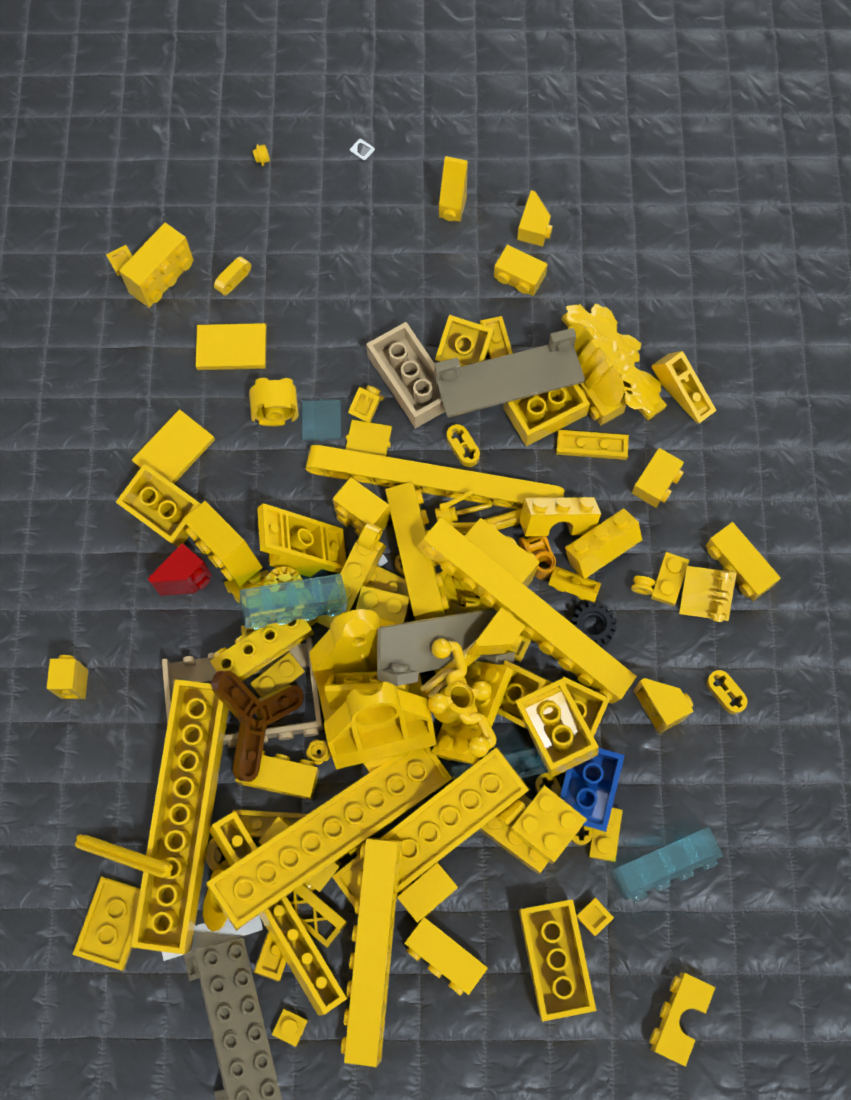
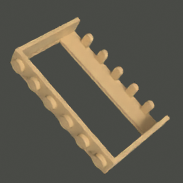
M307 638V643L298 644L253 675L264 673L290 652L302 668L310 667L316 721L266 728L264 743L268 742V738L278 737V740H290L294 738L293 735L302 733L304 737L316 736L319 734L318 731L324 730L320 696L309 651L314 647L311 638ZM216 652L209 653L208 658L195 659L193 656L183 657V661L170 663L168 659H162L167 725L175 679L201 683L212 681L213 676L217 672L210 660L214 658L213 655ZM239 732L225 734L223 745H228V748H236Z

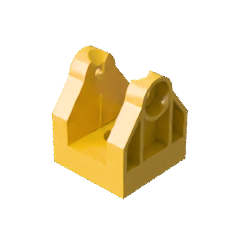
M352 610L336 617L331 623L330 630L309 651L325 721L324 728L327 743L336 769L436 745L433 720L427 704L428 700L422 697L420 692L422 682L419 673L418 682L409 684V692L397 689L394 684L389 682H383L377 690L370 693L354 689L347 695L346 701L337 710L329 709L324 686L331 673L377 671V629L396 623L380 618L376 612L371 610Z

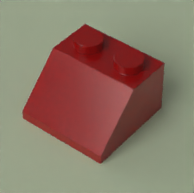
M182 543L148 578V581L161 596L193 594L199 589H204L209 584L212 575L204 561Z

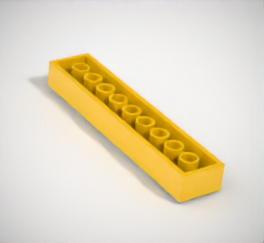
M175 679L146 853L147 856L170 863L173 869L169 878H161L143 871L131 947L183 955L192 949L210 833L209 829L211 827L229 709L214 694L209 683Z

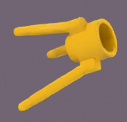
M470 490L448 502L441 503L440 508L435 509L437 521L443 518L454 528H472L476 523H454V521H458V516L490 508L492 504L487 503L457 511L455 507H450L473 495L474 491Z

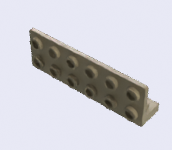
M574 328L551 333L548 345L460 367L458 357L434 363L435 379L447 417L583 383L585 378L574 349L576 340Z
M494 608L379 627L377 629V680L400 686L418 682V673L444 668L454 659L452 651L447 658L438 659L431 652L433 642L437 639L455 641L460 644L462 651H464L477 640L497 611ZM507 650L504 654L481 655L475 661L502 665L505 660L514 662L515 652Z
M244 938L222 942L184 954L189 982L200 979L224 1089L214 1092L216 1100H282Z

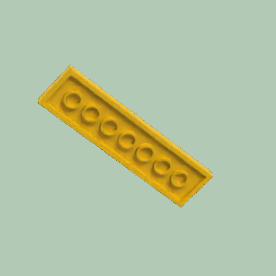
M497 747L380 838L402 841L397 893L530 790ZM360 855L332 876L354 908L357 897L360 898L361 887H358L359 871L363 870L364 860L360 858Z

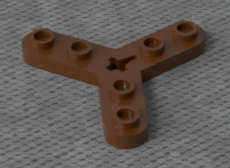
M221 670L212 678V691L240 721L233 773L237 780L251 782L256 779L260 770L266 726L300 708L304 699L303 692L299 686L285 685L257 699L235 673ZM253 713L257 715L256 720L252 718Z

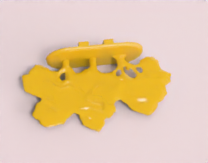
M594 304L591 308V313H588L578 305L566 306L568 310L566 319L572 324L568 329L574 328L576 334L574 349L583 375L586 378L585 384L589 390L593 389L599 399L609 406L619 403L624 395L626 404L632 409H643L649 414L655 411L654 405L660 403L661 383L651 374L635 367L634 362H639L640 359L638 350L641 348V343L630 335H621L617 332L618 322L607 307ZM623 381L628 382L631 388L625 387Z

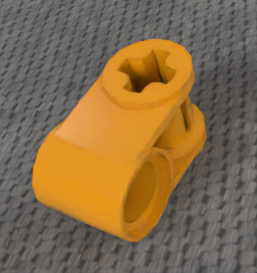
M532 536L526 539L523 537L519 538V544L523 550L530 551L540 563L545 562L550 566L548 569H542L538 566L534 576L540 580L549 579L555 569L556 559L549 546L547 537Z

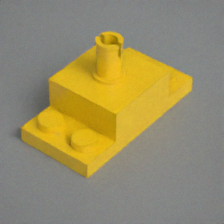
M264 503L257 508L260 551L269 553L268 561L270 566L275 568L290 567L299 572L300 575L307 577L313 576L321 569L338 574L341 573L346 563L342 528Z

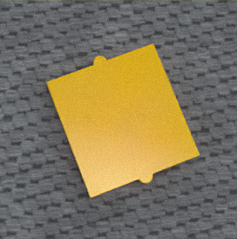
M352 420L349 435H346L347 444L345 450L386 456L388 448L391 447L389 441L392 426Z

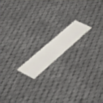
M258 915L237 931L228 918L223 928L219 931L212 932L205 923L196 925L191 951L263 930L260 916ZM162 952L164 961L183 955Z

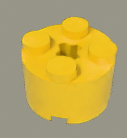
M259 378L255 380V385L249 390L252 421L255 422V419L259 420V425L281 426L285 425V420L291 418L293 422L298 418L297 393L292 379L269 380L267 378Z

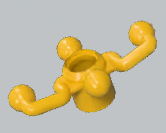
M437 639L431 646L432 654L438 659H445L452 651L457 670L447 674L446 687L430 696L427 702L428 708L434 717L443 723H452L459 718L467 725L478 723L484 737L477 736L472 738L469 743V751L475 757H483L488 753L489 749L495 746L497 738L486 716L478 713L475 699L478 701L489 699L492 693L491 686L486 681H477L472 688L468 686L465 680L467 665L460 644L455 641H447L446 639Z

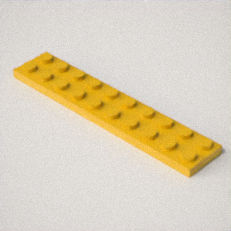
M427 747L394 756L208 881L206 886L235 930L240 929L366 841L367 838L379 832L449 783L453 778L437 756L431 753L432 749Z

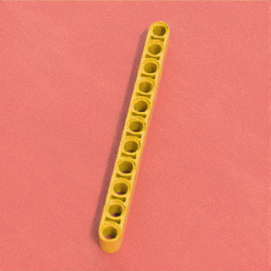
M321 445L310 446L305 468L307 472L315 475L349 480L352 477L357 482L390 488L413 482L416 490L421 489L422 493L448 498H456L473 490L474 494L464 500L483 504L491 503L495 506L512 509L523 508L525 498L564 497L565 493L562 487Z

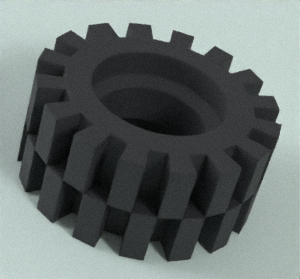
M588 602L587 605L583 604L575 611L571 623L602 648L610 642L616 631V617L613 618L614 613L612 610H607V605L600 606V602L595 604ZM589 617H596L602 622L603 629L598 634H590L584 628V621Z

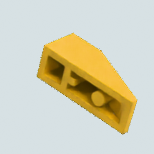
M445 156L439 217L447 221L461 222L467 198V160Z
M683 351L669 353L651 366L662 386L696 423H701L717 411Z

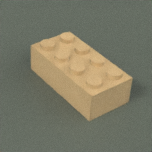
M407 322L366 344L368 358L415 429L445 412L435 379L434 362Z

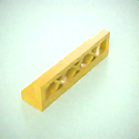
M301 885L293 891L294 901L290 902V904L294 905L295 912L305 929L328 948L348 922L311 890ZM297 894L303 899L302 901L297 900ZM308 903L312 906L314 919L303 920L298 914V904ZM317 912H319L323 916V918H317ZM328 920L336 927L327 940L318 932V921ZM307 922H314L315 929Z

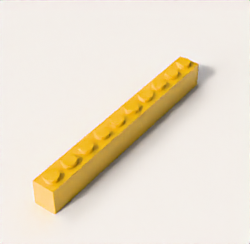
M443 518L437 521L417 546L425 557L433 559L441 565V569L446 574L457 578L463 588L473 591L478 595L484 605L494 608L497 612L502 607L524 624L525 628L521 632L522 636L532 639L539 645V649L543 653L551 655L558 660V664L563 669L574 673L580 683L610 698L608 703L613 704L621 700L636 679V675Z

